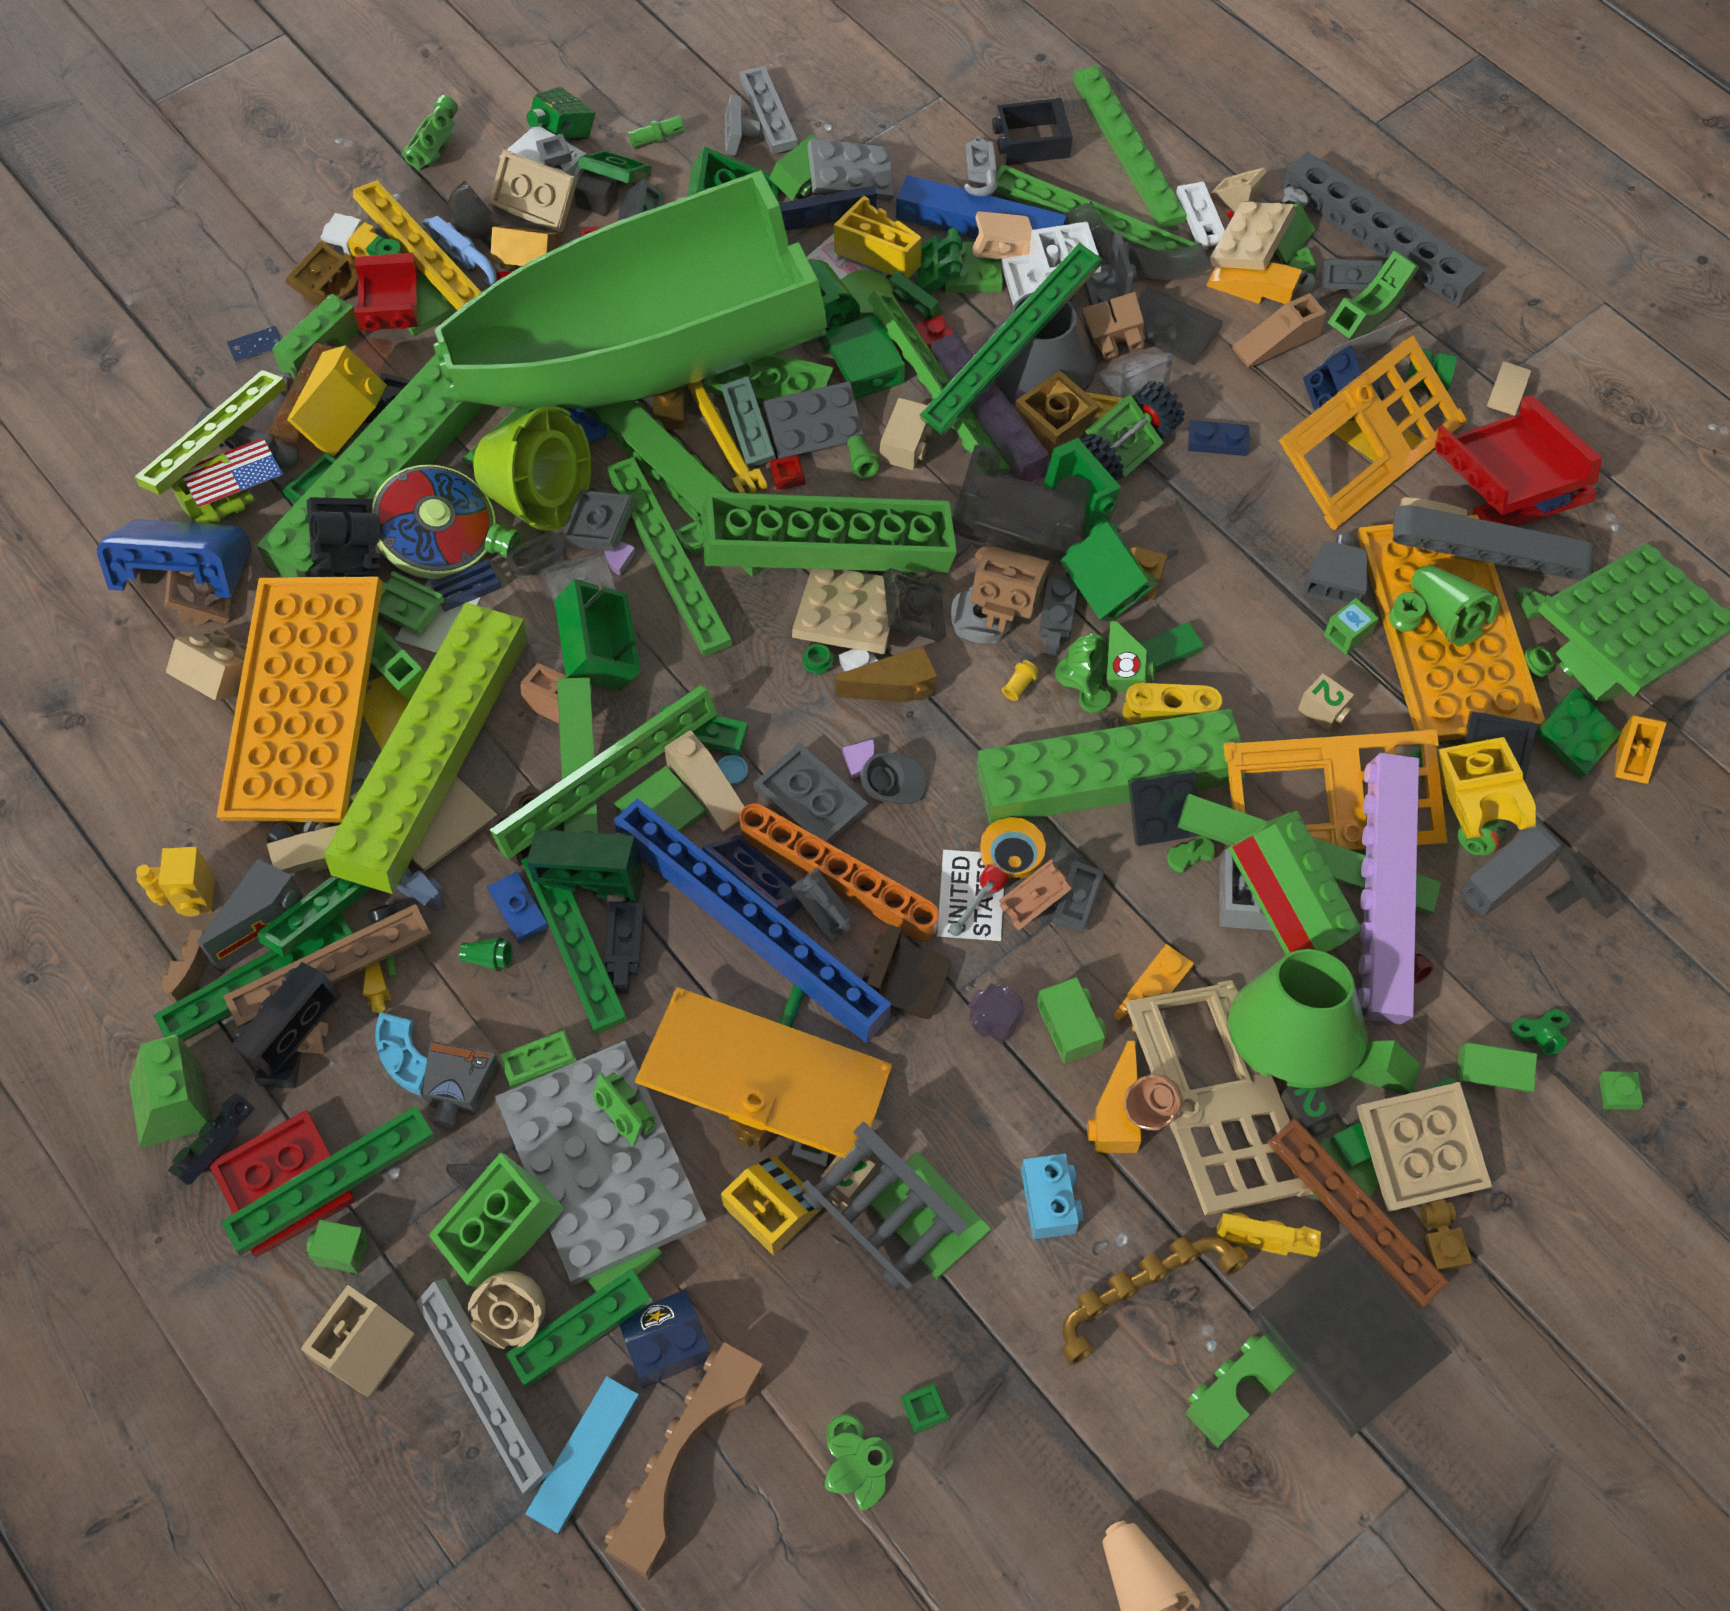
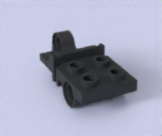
M310 497L307 499L312 562L321 563L310 569V577L378 576V570L381 569L380 564H372V562L380 558V554L376 553V544L380 538V521L378 515L372 511V500Z

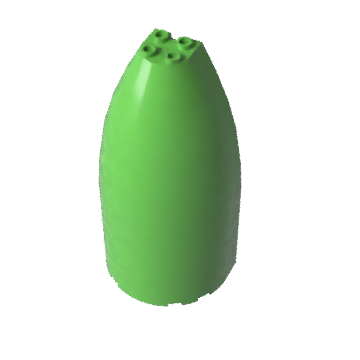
M760 170L617 221L528 262L491 285L434 330L438 342L434 343L433 346L439 361L445 360V362L440 363L446 381L454 383L450 385V389L456 403L465 401L505 408L533 410L544 406H555L565 410L588 409L646 398L682 388L827 334L825 330L827 328V320L819 281L799 242L789 246L780 205L763 172Z

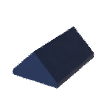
M740 835L703 845L702 851L786 919H789L802 906L790 889L797 881Z

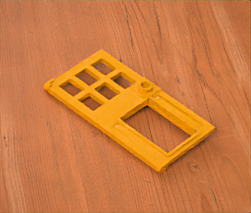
M1413 335L1401 342L1278 440L1325 514L1324 519L1333 530L1339 528L1342 523L1435 448L1438 428L1433 431L1424 416L1427 411L1438 404L1447 418V421L1442 425L1451 434L1467 422L1462 410L1456 407ZM1408 355L1418 372L1404 382L1397 372L1395 364ZM1386 373L1395 390L1381 401L1372 383ZM1423 379L1432 397L1419 407L1409 390ZM1401 398L1410 415L1396 425L1387 411V407ZM1351 417H1354L1379 459L1330 498L1304 455ZM1416 422L1425 439L1411 449L1402 432Z
M1426 729L1425 731L1224 743L1225 762L1228 764L1232 809L1245 813L1241 774L1324 768L1330 823L1305 825L1311 837L1348 850H1366V845L1362 843L1363 830L1367 825L1366 814L1363 812L1364 792L1362 781L1364 780L1365 771H1361L1359 749L1383 747L1385 753L1396 755L1395 747L1420 745L1423 767H1419L1418 777L1423 776L1425 779L1427 799H1418V808H1428L1430 831H1417V846L1446 844L1448 840L1437 746H1439L1437 730Z

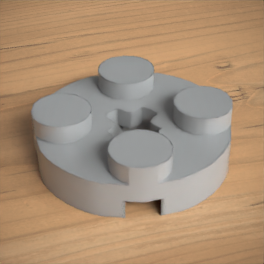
M970 586L969 590L962 594L961 592L958 593L951 606V622L954 626L955 634L960 638H965L975 643L996 644L1000 642L1009 631L1012 621H1007L1004 633L998 631L1000 618L997 617L995 618L993 628H986L987 617L979 618L974 614L979 613L980 609H983L984 606L970 602L973 586Z

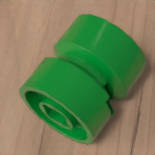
M1421 348L1448 392L1456 366L1457 355L1440 352L1435 356L1432 350ZM1412 361L1409 364L1406 381L1418 372ZM1422 379L1415 386L1422 388L1425 385L1424 380Z

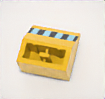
M775 1155L747 1168L721 1193L723 1207L773 1256L823 1208L822 1206L817 1211L802 1196L807 1191L802 1186L803 1182Z

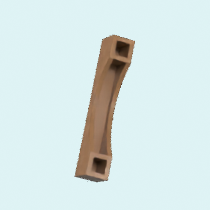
M725 1342L719 1351L713 1349L708 1356L703 1368L707 1371L700 1384L695 1382L691 1386L684 1400V1403L688 1406L681 1418L675 1416L665 1433L668 1441L661 1453L656 1450L651 1456L645 1468V1472L648 1473L647 1478L641 1487L636 1485L625 1503V1507L628 1508L627 1513L621 1523L618 1521L613 1523L604 1541L608 1544L605 1551L611 1558L647 1579H650L669 1545L666 1525L667 1501L672 1480L681 1459L694 1440L712 1423L727 1413L747 1405L765 1372L763 1363Z

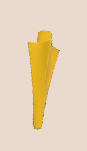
M380 962L365 968L363 995L368 998L367 1005H371V1010L375 1013L383 1012L386 1009L385 1001H391Z

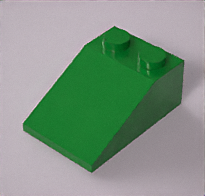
M704 146L691 167L687 196L760 171V169ZM761 170L777 199L778 187L769 179L771 174Z

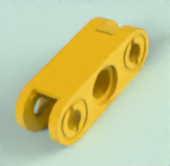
M1136 683L1130 686L1126 692V702L1124 703L1122 714L1126 722L1135 725L1219 711L1222 697L1218 690L1210 686ZM1169 704H1170V705H1174V706H1176L1177 708H1172V707H1169V706H1167V705H1169Z

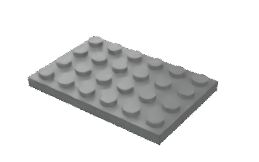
M625 1040L495 1096L524 1169L544 1184L564 1208L548 1228L572 1286L708 1225L647 1088L635 1083L639 1070ZM599 1073H603L606 1077L611 1073H616L617 1076L622 1075L637 1094L636 1099L628 1103L631 1105L641 1100L656 1117L654 1122L657 1124V1127L649 1134H645L644 1131L640 1132L635 1146H632L626 1137L617 1131L614 1122L604 1110L597 1106L592 1094Z

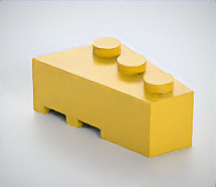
M863 196L834 224V252L890 275H894L898 271L909 279L921 266V237L899 220L893 222L887 217L885 210L874 208L870 205V199Z

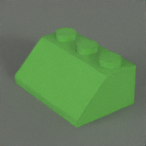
M500 1152L433 1229L429 1237L464 1282L469 1286L477 1288L492 1274L511 1271L561 1214L564 1208L544 1184Z

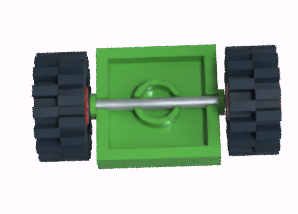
M1156 381L1146 383L1132 396L1130 394L1122 398L1085 430L1087 435L1080 441L1115 481L1126 477L1164 443L1162 439L1167 437L1184 421L1183 416L1185 412L1180 409L1183 407L1182 403L1176 401L1178 398L1176 393L1174 395L1170 393L1171 388L1168 386L1164 388V383H1156Z

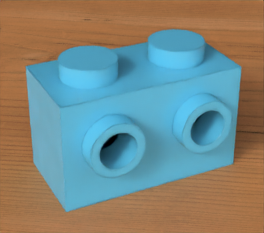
M1066 1154L1023 1159L1021 1175L1032 1238L1041 1239L1076 1234L1079 1222L1083 1221V1210L1080 1199L1074 1200L1072 1187L1077 1186L1074 1165H1068Z

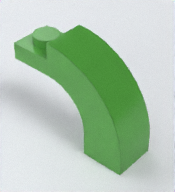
M1394 250L1371 284L1357 297L1352 299L1344 298L1327 323L1349 339H1356L1368 334L1398 305L1407 293L1404 289L1420 267Z

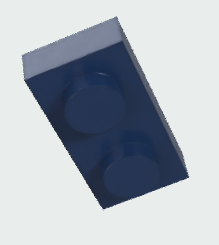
M1190 420L1188 451L1247 456L1249 450V425Z

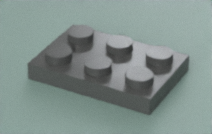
M850 381L763 402L777 459L795 455L801 456L847 445L848 440L855 435H860L865 439Z
M801 743L753 783L754 790L787 820L829 844L869 810L868 802Z

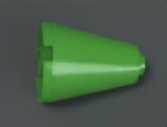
M1434 565L1420 567L1412 576L1411 588L1424 599L1426 610L1447 640L1456 646L1461 647L1470 644L1484 633L1480 628L1486 621L1492 624L1496 618L1500 600L1493 592Z

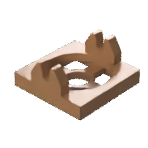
M167 571L164 607L178 610L180 622L184 623L189 618H192L193 626L204 624L208 619L223 624L227 623L230 619L231 598L221 597L220 601L215 605L205 606V597L209 594L215 595L216 589L211 584L207 583L208 591H200L193 584L195 575H192V573L194 572L183 571V574H180V571ZM177 584L189 588L194 594V602L186 600L181 595Z

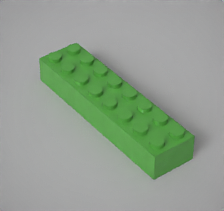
M706 492L701 511L705 566L948 573L957 553L950 501Z
M1225 709L978 750L976 772L989 825L999 819L1008 817L1026 820L1130 802L1128 780L1190 769L1196 772L1197 791L1227 786L1230 783L1228 764L1225 762L1224 743L1242 742L1232 710ZM1241 774V776H1242V782H1243V779H1244L1245 774Z

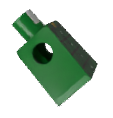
M556 87L534 96L531 110L528 111L526 118L531 127L541 126L554 135L563 134L565 139L590 137L596 112L562 87Z

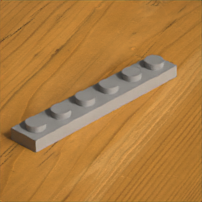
M445 1278L436 1280L420 1296L416 1304L522 1494L532 1491L554 1469L480 1338L474 1332L471 1322Z

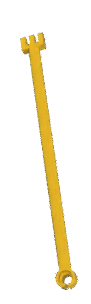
M698 381L687 385L737 476L731 480L735 493H745L743 486L746 487L749 494L757 493L754 482L757 483L761 491L767 489V483L759 468L750 471L746 465L744 458L702 382Z

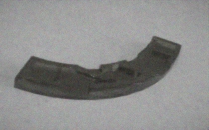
M1090 201L1067 212L1066 215L1070 224L1088 222L1098 255L1102 258L1103 262L1109 265L1115 233L1103 222L1093 202ZM1123 239V243H1127L1129 246V261L1131 265H1135L1138 278L1156 281L1181 280L1212 271L1201 242L1181 249L1154 250L1134 245Z

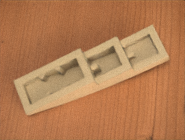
M340 825L268 843L267 847L272 865L288 874L311 867L314 873L327 869L328 865L324 852Z

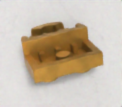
M321 240L286 277L285 283L310 302L320 305L331 294L342 300L354 290L358 278L355 262L347 253L343 256Z

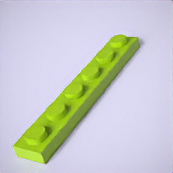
M264 370L260 371L138 473L135 479L139 487L158 495L167 491L177 480L191 471L196 464L212 453L216 447L232 436L236 430L285 390L287 386L284 379Z

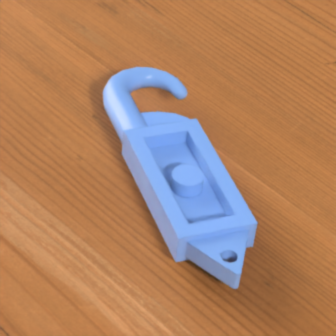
M439 216L422 221L423 225L432 235L433 241L467 270H473L480 266L488 276V278L484 279L487 285L491 286L497 282V275L493 265L487 257L475 249L470 238L462 236L451 223H446Z

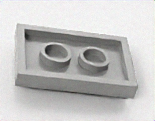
M820 139L809 140L807 148L813 194L826 195L874 186L877 200L891 201L893 199L894 187L888 147Z

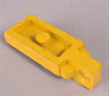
M1236 1212L1230 1214L1223 1213L1216 1227L1215 1237H1219L1229 1244L1286 1256L1288 1252L1316 1257L1319 1253L1321 1232L1306 1226L1300 1229L1286 1227L1284 1223L1276 1220L1258 1221L1249 1219L1247 1215Z

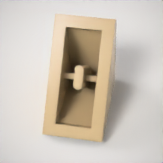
M1263 167L1227 177L1210 195L1214 200L1234 211L1237 210L1241 202H1259L1267 171Z

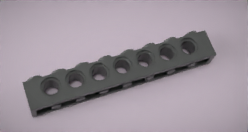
M1306 152L1287 168L1282 186L1283 190L1287 187L1303 190L1308 196L1309 202L1307 206L1311 210L1317 212L1386 260L1394 250L1407 257L1420 267L1413 278L1455 307L1459 308L1479 289L1486 271L1484 268L1310 152Z

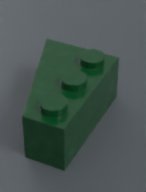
M535 830L527 859V865L533 882L573 892L576 891V887L597 891V898L605 900L609 894L628 899V902H639L645 873L634 836L623 833L599 834L590 831Z

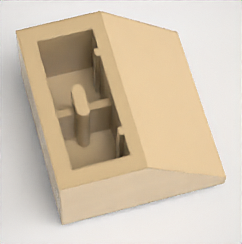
M219 629L175 638L166 673L215 701L236 696L239 693L247 644L233 640L227 632Z
M347 1285L300 1349L312 1361L370 1399L413 1340L415 1334L379 1305Z

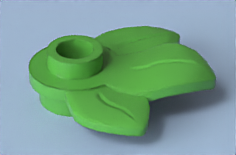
M851 1432L835 1436L827 1443L830 1452L837 1460L827 1472L824 1484L825 1489L839 1494L854 1492L860 1510L869 1509L881 1499L886 1490L885 1473L890 1470L894 1460L892 1447L886 1440L880 1437H869L864 1440ZM872 1450H879L882 1454V1459L878 1464H871L868 1461V1454Z

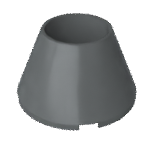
M1032 293L1024 295L1013 305L987 337L985 343ZM1070 301L1059 310L990 385L994 391L997 389L1008 397V401L1016 404L1017 399L1058 370L1064 373L1082 390L1091 385L1096 372V352Z

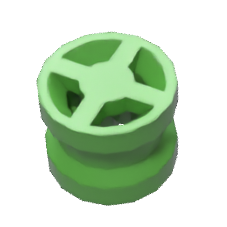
M498 523L493 524L486 536V551L491 554L498 552L506 559H513L520 547L521 532L515 529L506 530L503 525Z
M1412 592L1398 595L1389 614L1391 625L1403 632L1415 630L1426 611L1424 599Z

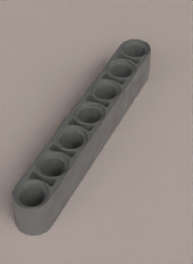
M1412 505L1399 506L1394 510L1392 540L1400 545L1574 580H1582L1593 574L1594 544L1588 541Z

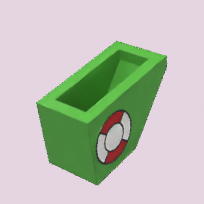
M1110 621L1107 683L1110 691L1127 692L1128 688L1136 683L1154 681L1155 662H1150L1147 650L1117 621Z

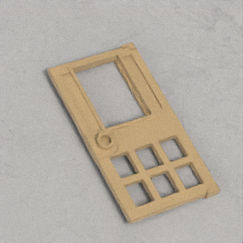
M1234 980L1222 981L1214 986L1130 1000L1125 1004L1151 1074L1166 1075L1177 1083L1182 1093L1183 1106L1181 1113L1170 1124V1128L1175 1135L1205 1216L1296 1195L1297 1197L1314 1194L1294 1172L1295 1179L1277 1182L1267 1155L1276 1152L1268 1144H1262L1252 1120L1253 1117L1269 1114L1277 1133L1290 1122L1272 1075L1267 1074V1077L1254 1070L1239 1055L1231 1041L1228 1030V1015L1232 1001L1238 993ZM1207 1001L1238 1081L1190 1090L1159 1009ZM1239 1120L1250 1147L1233 1151L1222 1124ZM1210 1127L1220 1154L1201 1157L1191 1130ZM1254 1158L1265 1185L1247 1189L1237 1161ZM1225 1165L1235 1192L1216 1196L1206 1168Z

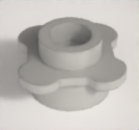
M1287 187L1284 190L1285 196L1279 203L1293 204V201L1294 203L1300 202L1303 209L1307 207L1309 199L1303 190L1294 189L1293 187Z

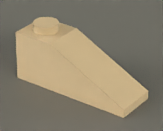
M690 730L664 746L668 768L706 809L707 816L720 832L724 834L740 824L739 814L744 805L710 752L696 735Z

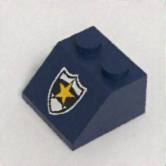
M686 1290L647 1305L619 1325L642 1388L705 1363L711 1353Z

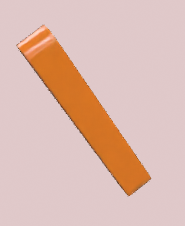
M749 804L741 810L739 814L741 836L755 848L804 876L817 868L837 895L883 922L902 928L904 934L917 941H928L936 935L939 914L936 905L763 805ZM751 822L762 823L757 827H751L748 825ZM780 837H785L789 839L787 842L779 843L775 841ZM807 853H813L817 855L815 858L807 859L803 857ZM835 869L844 870L845 873L841 875L832 874L831 871ZM863 885L872 886L873 889L870 891H862L859 889V887ZM891 901L900 902L902 905L897 908L889 907L887 904ZM924 917L929 919L931 922L928 924H920L917 923L915 920Z

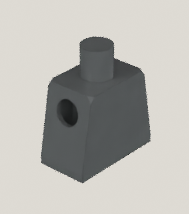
M1342 533L1336 536L1335 542L1324 541L1308 573L1302 595L1342 605L1349 604L1355 598L1362 603L1367 589V552L1364 549L1353 547V536Z

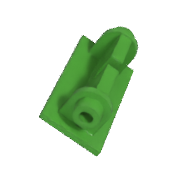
M599 1073L592 1094L597 1106L604 1110L614 1122L617 1131L622 1136H625L632 1146H635L640 1132L644 1131L645 1134H649L657 1127V1124L654 1122L656 1117L641 1100L631 1105L628 1103L636 1099L637 1094L622 1075L617 1076L616 1073H611L606 1077L603 1073Z

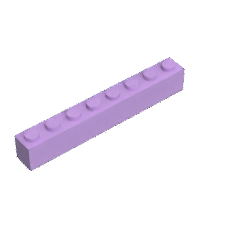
M1379 753L1366 765L1364 772V781L1368 783V794L1365 796L1363 803V812L1367 814V825L1362 834V843L1366 845V857L1363 859L1361 866V875L1365 877V889L1362 891L1360 898V907L1364 909V922L1361 924L1362 930L1359 931V939L1363 942V954L1360 956L1358 963V972L1362 975V987L1359 989L1358 999L1364 1020L1401 1025L1413 1017L1419 758Z

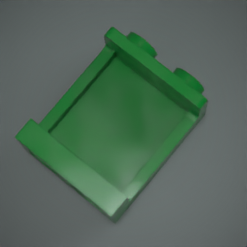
M875 315L826 331L827 334L824 335V351L827 355L832 354L846 382L850 381L855 400L905 383V363L882 322Z
M1076 438L1053 449L1043 490L1049 497L1063 490L1086 515L1082 534L1088 537L1090 536V531L1096 525L1102 522L1111 523L1121 486L1080 439Z
M1102 522L1090 531V536L1083 542H1077L1066 551L1067 555L1060 562L1100 620L1110 622L1115 620L1159 583L1153 574L1145 572L1120 536L1119 532L1121 529L1119 526L1110 522Z

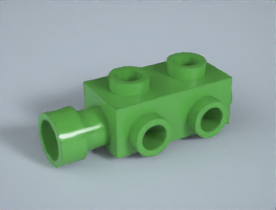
M446 95L439 96L434 104V111L424 119L422 124L416 129V133L408 145L404 147L401 155L407 163L414 166L417 170L425 165L432 166L441 155L438 152L439 149L446 146L453 136L450 132L456 123L452 118L458 111V105L451 97Z

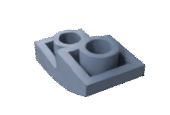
M407 867L397 889L419 904L436 910L443 909L445 905L441 894L444 893V890L433 876L427 879L420 870L412 874Z

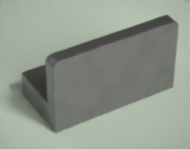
M641 180L622 195L618 221L662 206L665 194L646 180Z

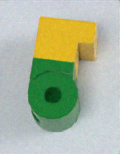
M366 222L348 239L352 259H355V256L402 254L398 241L384 239L375 234L374 226Z

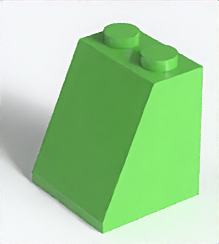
M177 1034L141 1044L129 1081L139 1147L145 1148L199 1132L203 1125L211 1120L201 1064Z

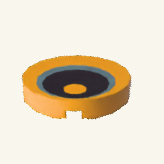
M1014 817L999 819L989 825L981 836L980 853L983 864L985 866L991 864L998 867L1010 880L1011 877H1020V879L1029 877L1040 868L1044 861L1046 843L1043 834L1033 823L1025 819Z

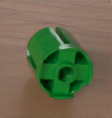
M809 259L808 261L819 281L827 320V328L825 330L828 331L834 327L851 323L856 313H861L860 304L828 263L822 260ZM821 336V337L816 338V339L822 340V339H824V336Z

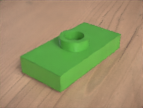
M565 1029L499 1055L511 1089L577 1061Z

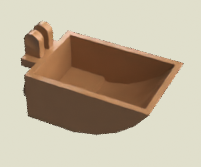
M990 545L987 548L975 573L970 600L971 603L984 606L982 613L988 615L986 628H993L996 617L1000 618L998 631L1003 633L1005 632L1007 621H1013L1015 615L1031 619L1052 570L1051 561Z

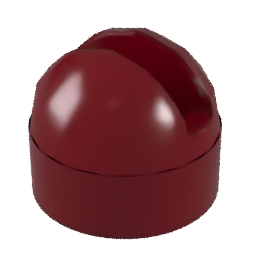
M1415 954L1414 984L1426 979L1434 969V964L1422 954Z

